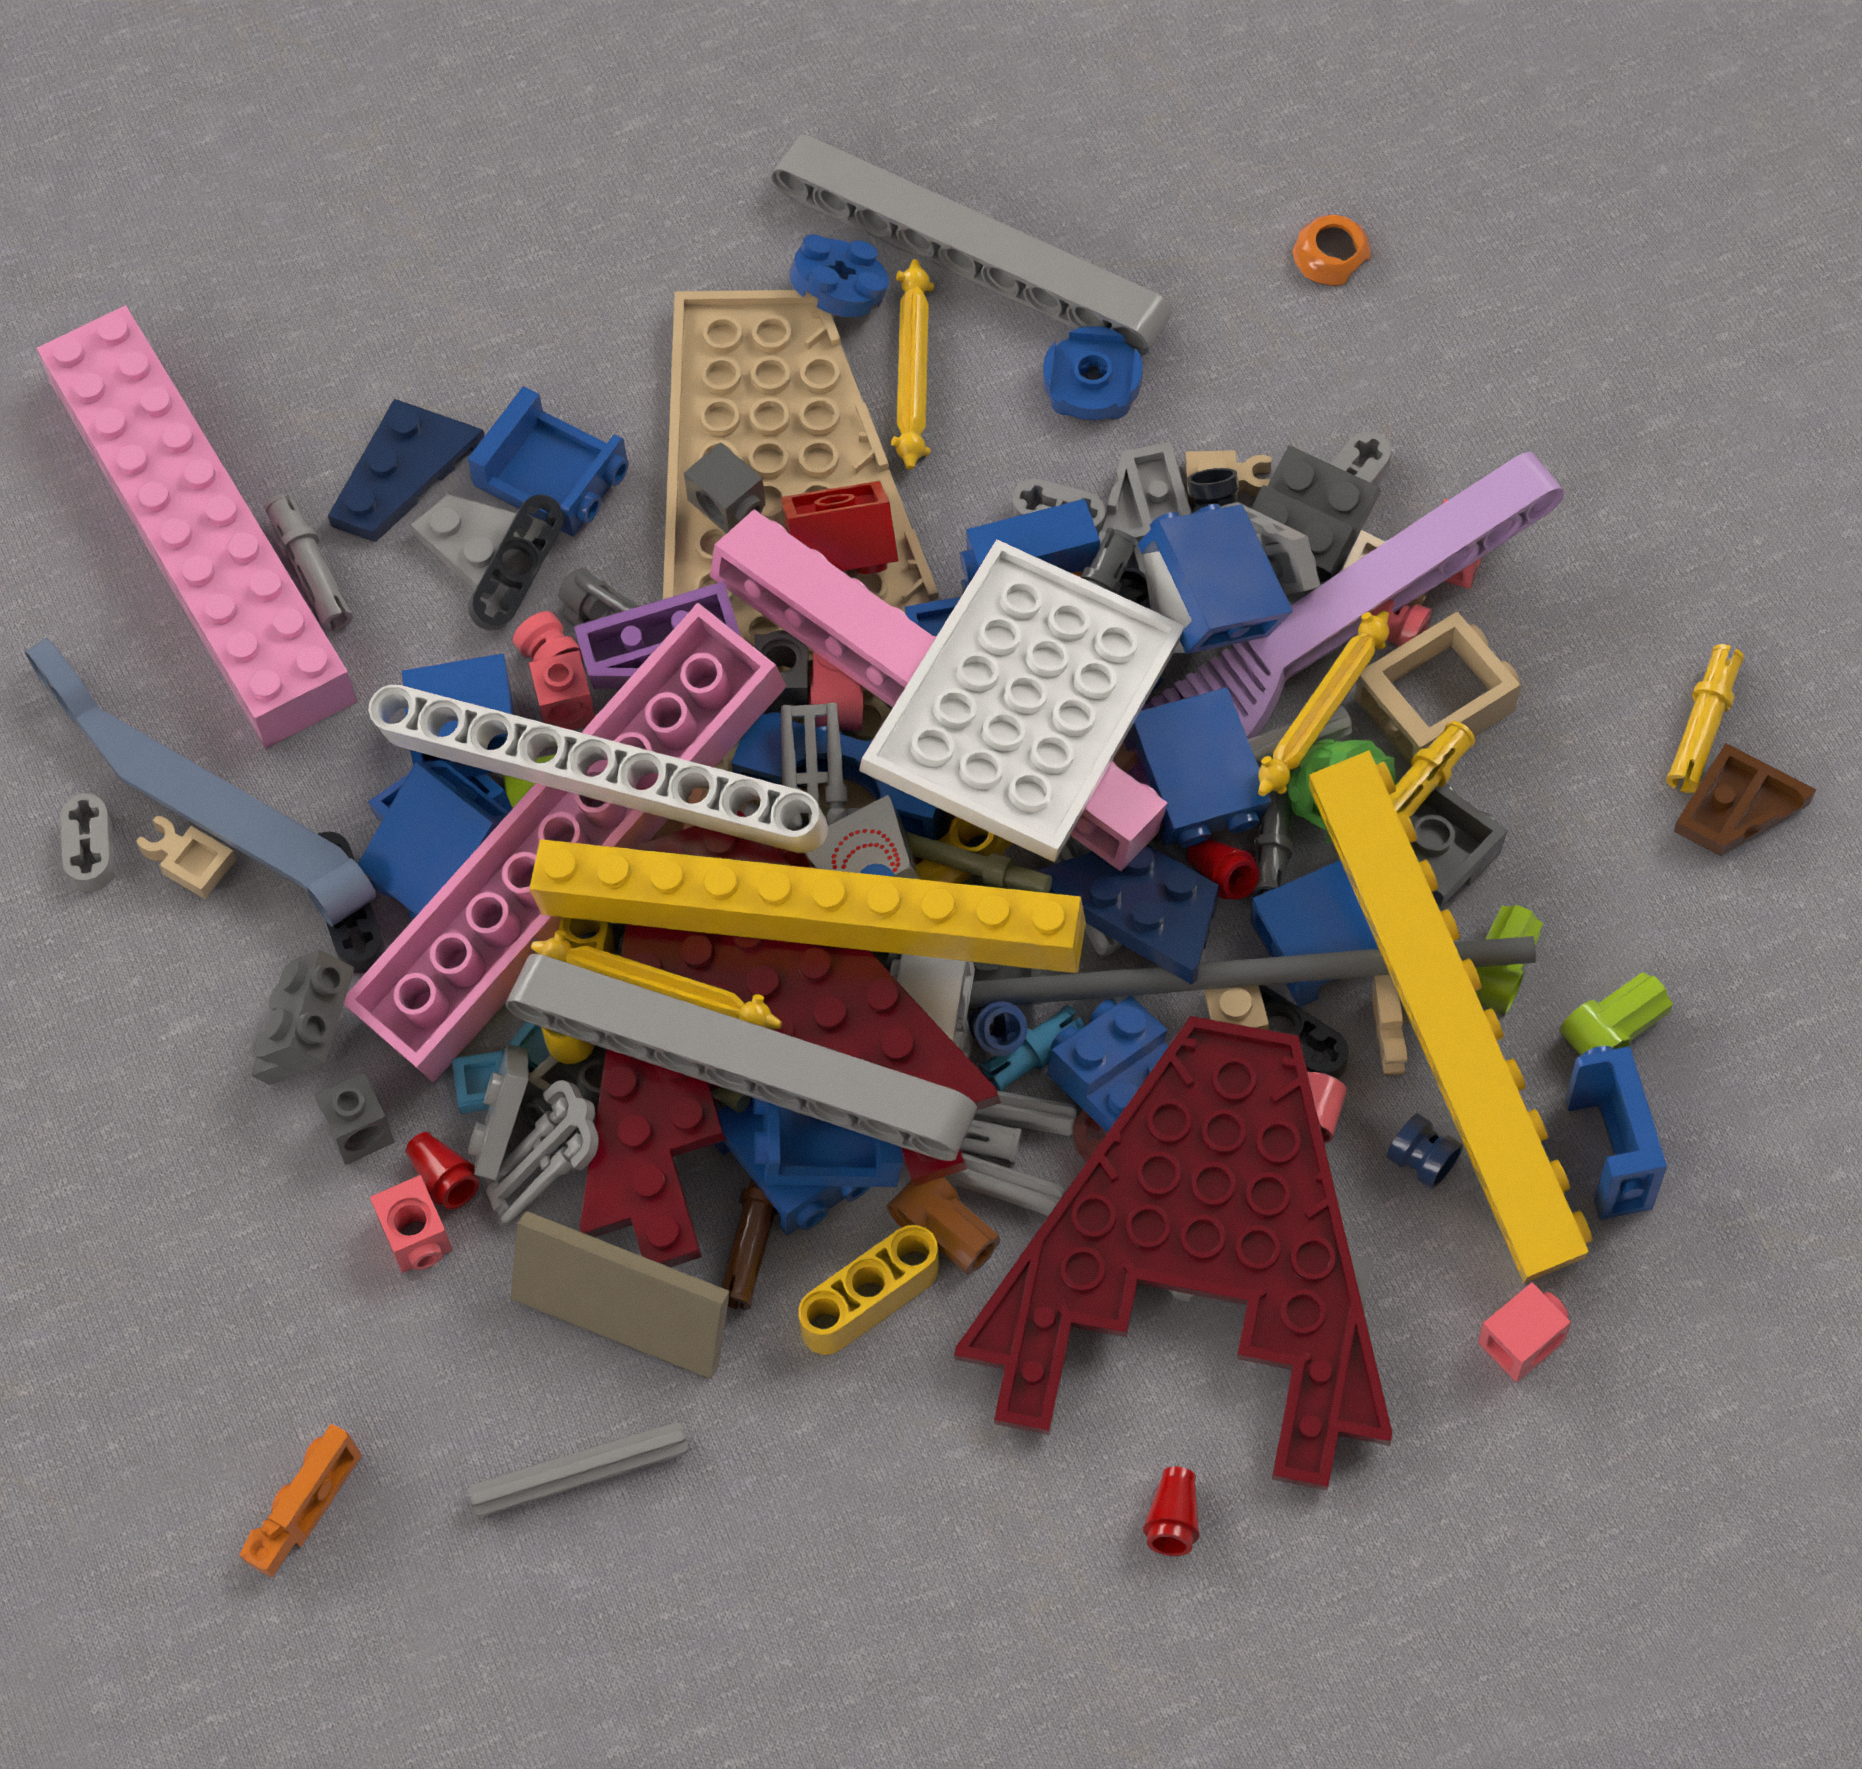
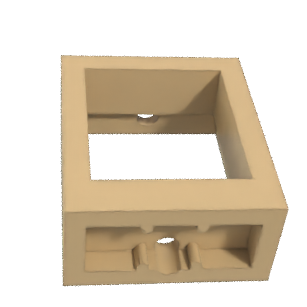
M1456 611L1366 667L1356 681L1354 699L1412 767L1411 760L1420 749H1427L1444 730L1448 722H1461L1476 736L1516 711L1521 685L1515 669L1507 661H1500L1489 649L1483 632L1476 625H1469ZM1452 647L1489 691L1429 728L1392 683Z

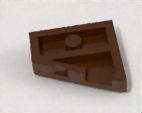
M1725 743L1677 820L1674 832L1722 856L1809 806L1814 798L1816 789Z

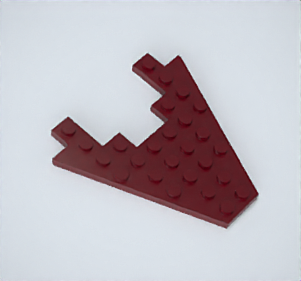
M737 811V816L746 817L741 811ZM692 826L638 844V850L791 866L774 846L699 826ZM626 924L621 957L735 993L744 1003L752 1001L753 995H761L764 997L763 1003L768 1006L771 1014L782 1021L780 1029L770 1030L953 1089L969 1097L976 1104V1111L1001 1103L993 1084L869 950ZM609 1049L606 1050L595 1121L599 1142L597 1152L588 1166L579 1225L582 1233L595 1238L633 1225L642 1257L670 1268L702 1257L674 1157L726 1140L712 1090L721 1088L720 1086ZM901 1147L914 1187L967 1169L961 1147L956 1159L952 1161L936 1159Z
M1190 1016L955 1347L954 1358L958 1361L1004 1369L994 1416V1423L996 1425L1050 1435L1072 1327L1127 1338L1138 1284L1247 1305L1237 1359L1292 1370L1272 1480L1328 1491L1338 1436L1390 1446L1393 1432L1300 1039L1297 1035Z

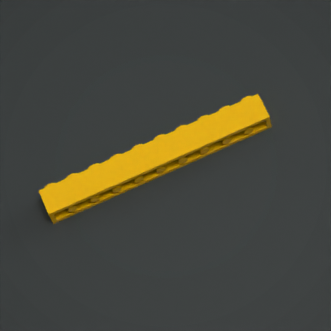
M1368 750L1309 774L1311 794L1523 1284L1585 1259L1589 1253L1586 1244L1593 1241L1589 1226L1582 1212L1579 1210L1572 1213L1563 1193L1571 1189L1565 1171L1558 1159L1549 1162L1541 1143L1548 1139L1544 1123L1536 1109L1527 1111L1519 1091L1526 1089L1522 1073L1515 1059L1512 1058L1505 1061L1497 1041L1504 1039L1501 1025L1493 1009L1489 1008L1483 1011L1475 992L1482 989L1479 975L1472 960L1468 958L1462 961L1458 954L1454 941L1460 939L1459 930L1450 910L1440 911L1432 892L1438 890L1439 886L1428 860L1425 859L1418 862L1410 843L1417 841V835L1407 812L1404 810L1397 813L1389 794L1396 792V788L1385 762L1375 764L1371 752Z
M542 839L539 841L529 888L541 914L548 916L1078 973L1086 924L1080 896Z

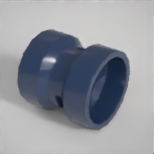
M1416 1113L1399 1131L1390 1145L1386 1157L1399 1167L1408 1166L1411 1169H1415L1417 1179L1430 1189H1434L1456 1163L1462 1152L1463 1144L1450 1135L1439 1137L1438 1133L1433 1131L1432 1122Z

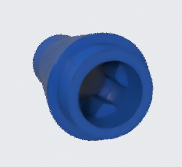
M999 1001L991 1003L982 1010L975 1012L969 1021L971 1035L977 1039L985 1051L993 1055L1003 1056L1015 1052L1026 1038L1027 1022L1025 1016L1017 1006L1009 1002ZM994 1021V1030L990 1034L989 1026Z

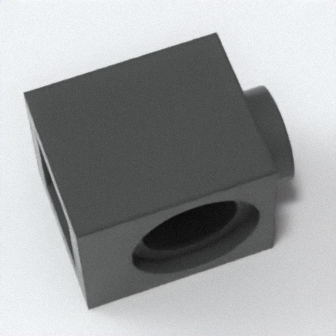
M721 442L684 472L688 501L726 534L751 511L755 509L761 514L766 506L763 478Z
M777 630L769 634H755V649L777 667L786 666L791 668L787 672L780 673L787 687L764 711V714L772 712L781 713V706L809 705L808 647L785 630Z
M365 1072L314 1094L326 1126L345 1165L395 1143L386 1116Z

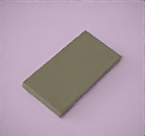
M528 1211L524 1213L517 1223L510 1299L706 1378H712L719 1367L730 1291Z

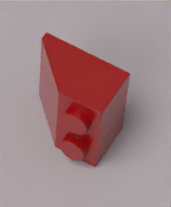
M880 480L780 497L786 531L808 548L820 552L829 563L839 570L857 569L859 574H873L886 570L888 568L887 563L899 562L890 502Z

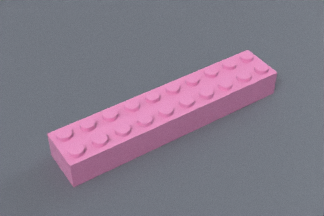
M125 305L37 347L49 382L265 749L357 703L348 671L127 306Z
M697 603L581 733L715 768L787 685L777 666ZM599 760L591 764L586 776L594 777L600 775L606 769L608 761ZM649 773L641 777L636 785V789L646 790L651 788L656 783L658 774ZM535 783L346 995L344 1005L404 1059L434 1083L449 1067L452 1059L457 1058L505 1004L528 956L537 954L531 949L533 941H547L554 937L555 931L559 930L562 917L542 915L529 890L540 839L638 850V844L650 841L667 822L668 818Z

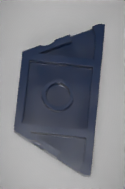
M1148 844L1122 871H1119L1093 851L1037 870V872L1052 876V885L1049 893L1081 897L1085 921L1088 925L1189 984L1193 985L1198 980L1199 963L1203 948L1206 949L1210 933V921L1214 918L1218 902V884Z

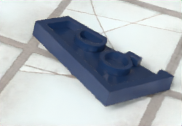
M394 399L328 514L331 527L373 542L378 541L418 504L417 497L436 479L444 480L454 470L453 464L469 449L471 451L475 450L485 436L484 430Z

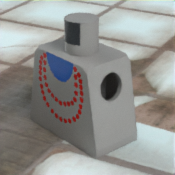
M889 795L829 825L824 843L815 851L804 853L811 867L816 869L920 879L904 824Z

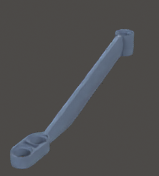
M45 638L25 651L26 657L41 681L71 720L81 728L123 783L303 887L321 916L331 927L377 898L376 892L363 870L352 858L349 859L339 846L100 709L84 683L50 639Z

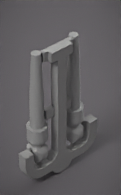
M837 703L781 706L782 786L800 790V788H797V785L807 784L808 794L819 805L818 784L829 783V786L825 787L826 803L830 804V810L827 814L829 825L860 810L861 808L844 809V803H847V786L843 785ZM827 715L828 772H818L815 717ZM792 717L804 718L807 773H796ZM800 814L795 815L790 820L787 829L793 831L800 829L802 824Z
M557 1081L543 1093L545 1101L552 1104L553 1111H546L535 1123L536 1128L504 1160L500 1166L496 1181L492 1179H487L486 1181L488 1187L485 1190L492 1208L498 1212L499 1216H502L501 1220L505 1224H509L561 1174L566 1175L572 1168L582 1171L597 1152L599 1139L593 1123L595 1107L591 1101L583 1099L579 1088L573 1083ZM577 1128H579L581 1134L576 1133V1134L567 1142L568 1148L562 1147V1148L551 1158L550 1155H551ZM541 1165L544 1171L509 1208L506 1199Z

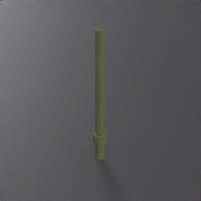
M753 800V804L759 807L760 801ZM819 805L827 821V814L830 808ZM801 813L802 821L809 823V814ZM906 831L913 856L983 877V883L994 887L1006 889L1009 885L1025 891L1049 893L1052 876L1017 866L1013 858L992 853L988 857Z

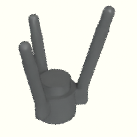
M579 568L570 573L561 584L558 592L559 599L568 606L563 613V617L573 626L584 624L585 618H590L591 620L601 618L610 607L619 613L640 607L637 603L616 592L604 581L597 579L586 568Z

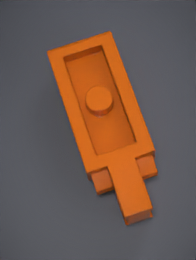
M331 1423L324 1435L316 1438L310 1444L304 1455L303 1466L291 1484L283 1486L275 1496L271 1508L272 1512L268 1519L264 1520L262 1527L251 1530L239 1554L246 1564L273 1578L293 1546L302 1547L362 1457L361 1451L347 1431Z

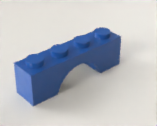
M763 713L741 737L731 762L733 773L782 785L781 713ZM792 719L796 773H807L805 725L797 723ZM819 726L816 728L818 772H828L827 726ZM840 732L843 779L860 785L876 801L889 795L907 832L935 840L945 811L860 772L862 757L873 740L866 742L845 736ZM805 784L797 785V788H800Z

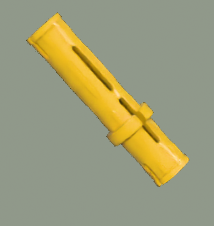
M1718 644L1712 648L1711 658L1704 678L1695 685L1691 696L1695 703L1671 770L1666 777L1667 784L1674 789L1677 787L1679 779L1684 778L1680 791L1684 793H1695L1700 785V779L1723 714L1730 710L1735 698L1732 688L1745 656L1736 648L1732 658L1727 659L1731 648L1730 645Z
M1458 721L1448 722L1444 730L1427 749H1420L1411 760L1412 767L1395 785L1396 792L1389 794L1397 813L1405 810L1410 818L1436 787H1443L1452 776L1451 769L1468 749L1474 746L1476 741L1474 734L1466 725Z

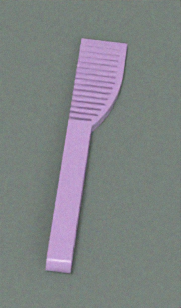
M1525 452L1514 457L1292 604L1293 612L1270 636L1233 644V649H1225L1221 652L1219 658L1213 657L1209 660L1208 665H1201L1197 668V672L1194 674L1192 672L1185 676V680L1182 682L1180 680L1174 683V687L1165 689L1158 697H1153L1148 704H1144L1141 711L1228 687L1247 739L1258 736L1268 722L1280 698L1285 681L1345 644L1352 637L1357 636L1358 627L1362 621V614L1366 612L1371 613L1372 610L1389 599L1394 601L1391 612H1396L1554 510L1564 497L1565 492L1533 452ZM1134 749L1132 751L1135 753L1138 761L1127 774L1139 783L1150 786L1138 751Z

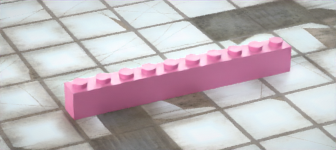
M755 509L714 545L710 572L711 578L718 583L724 581L726 589L892 708L894 707L937 636H932L911 621L902 610L891 607L870 592L861 581L846 575L829 563L820 552L808 548L791 536L782 525L775 521H770ZM1112 761L1070 835L1119 871H1122L1158 834L1168 802L1159 797L1153 788L1139 783L1118 768Z

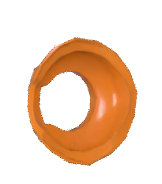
M1335 214L1318 216L1300 230L1292 251L1295 264L1306 278L1320 284L1332 286L1346 284L1351 273L1365 260L1369 261L1371 256L1369 240L1361 225L1348 217ZM1331 227L1343 229L1352 237L1353 244L1357 249L1356 253L1344 261L1324 254L1316 243V236L1319 232Z

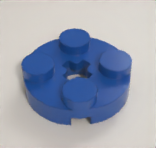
M816 234L807 235L803 239L801 247L795 253L789 271L791 284L803 298L806 291H808L812 296L819 299L817 308L843 317H862L869 314L872 306L877 305L879 307L889 285L888 274L883 265L876 259L878 255L876 248L861 240L849 243L842 240L824 238Z
M1099 326L1081 327L1070 331L1069 337L1061 341L1057 346L1055 341L1048 349L1043 363L1044 388L1051 399V406L1054 411L1061 415H1070L1084 420L1119 419L1129 412L1130 404L1137 398L1142 386L1143 365L1137 349L1135 348L1134 352L1131 346L1124 342L1125 337L1117 331ZM1095 366L1099 367V374L1104 376L1097 380H1089L1081 376V374L1087 373L1089 367Z

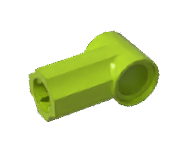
M1516 904L1514 906L1502 905L1485 940L1533 936L1536 945L1544 923L1537 919L1533 911ZM1525 964L1476 968L1482 984V989L1475 991L1480 1004L1506 1015L1522 983Z
M1641 972L1599 1003L1592 999L1579 1006L1564 1020L1559 1028V1032L1580 1056L1584 1052L1599 1046H1611L1613 1050L1629 1047L1631 1040L1671 1013L1673 1003L1667 994L1665 986L1654 975L1650 976L1645 972Z

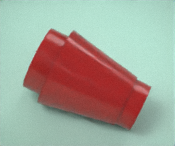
M1210 838L1188 849L1187 858L1189 863L1195 867L1199 874L1219 885L1218 896L1220 898L1243 899L1255 889L1259 880V869L1250 853L1211 840Z
M430 1132L419 1133L409 1141L405 1153L409 1157L418 1176L421 1175L433 1203L443 1205L447 1209H457L474 1197L478 1191L480 1181L475 1175V1166L435 1138Z
M1172 1466L1162 1471V1478L1143 1526V1532L1147 1536V1546L1154 1552L1162 1555H1186L1191 1552L1192 1545L1199 1539L1196 1475L1187 1468Z

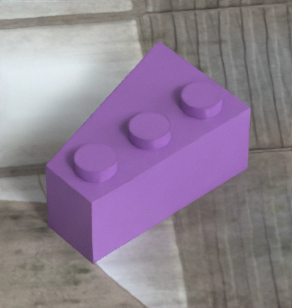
M724 581L574 626L593 689H621L697 603L741 637Z

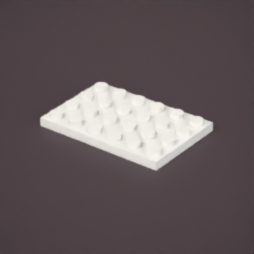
M996 540L862 757L859 771L1055 862L1178 646L1185 625Z

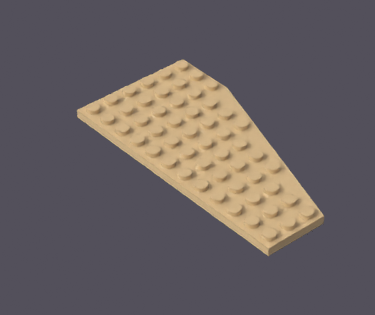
M796 290L675 291L663 599L718 583L710 577L714 545L726 533L688 501L684 472L721 442L763 478L766 506L761 514L770 521L779 523L785 530L786 526L780 497L880 480L890 502L899 562L887 563L888 568L886 570L873 574H859L857 569L842 572L851 578L858 579L870 592L891 607L899 608L904 613L905 606L939 601L937 587L915 530L911 527L889 470L888 460L866 403L863 402L832 315L817 308L819 299L812 296L808 291H806L804 298ZM727 589L741 637L754 648L755 634H769L773 631L784 630ZM808 647V674L810 684V670L811 665L813 663V650H811ZM786 666L777 667L780 673L791 670V668ZM863 687L861 731L840 732L845 736L866 742L873 740L891 712V709L887 707L883 700ZM792 717L795 722L804 724V718ZM740 740L715 768L732 772L731 762ZM843 779V785L847 786V803H844L845 810L850 808L862 809L876 801L866 789L854 782ZM829 783L818 784L819 805L830 808V804L826 803L825 787L829 786ZM807 784L800 787V790L808 793ZM700 786L696 788L704 789L707 793H709V787ZM753 800L745 801L740 805L738 811L742 812L744 806L748 802H753ZM945 811L943 819H954L956 816Z

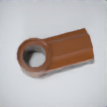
M944 1177L915 1187L912 1181H910L887 1204L889 1214L901 1228L907 1225H919L933 1233L937 1241L938 1250L967 1275L975 1270H979L990 1259L993 1251L1000 1243V1235L960 1202L956 1190Z

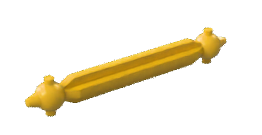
M917 259L912 260L909 268L904 272L898 271L896 274V280L900 281L901 287L905 292L900 300L897 426L902 435L900 437L894 436L891 440V445L896 447L897 454L904 460L908 470L914 469L917 460L922 456L928 457L930 454V448L925 446V441L921 436L926 427L929 304L924 293L926 291L932 292L934 283L929 281L928 274L921 268L920 262Z
M1382 611L1377 615H1371L1370 612L1362 614L1358 635L1350 639L1273 751V759L1270 756H1266L1261 760L1262 765L1258 772L1260 781L1258 794L1260 796H1265L1271 791H1277L1278 794H1283L1287 791L1286 785L1290 780V770L1298 767L1374 656L1375 647L1381 650L1386 646L1385 641L1389 635V626L1387 624L1389 613L1387 611Z
M555 931L554 937L547 941H533L531 949L537 954L548 956L767 1029H780L782 1021L772 1015L768 1006L763 1003L764 997L761 995H753L752 1001L744 1003L735 993L590 946L573 948L571 943L565 939L566 933L563 931Z

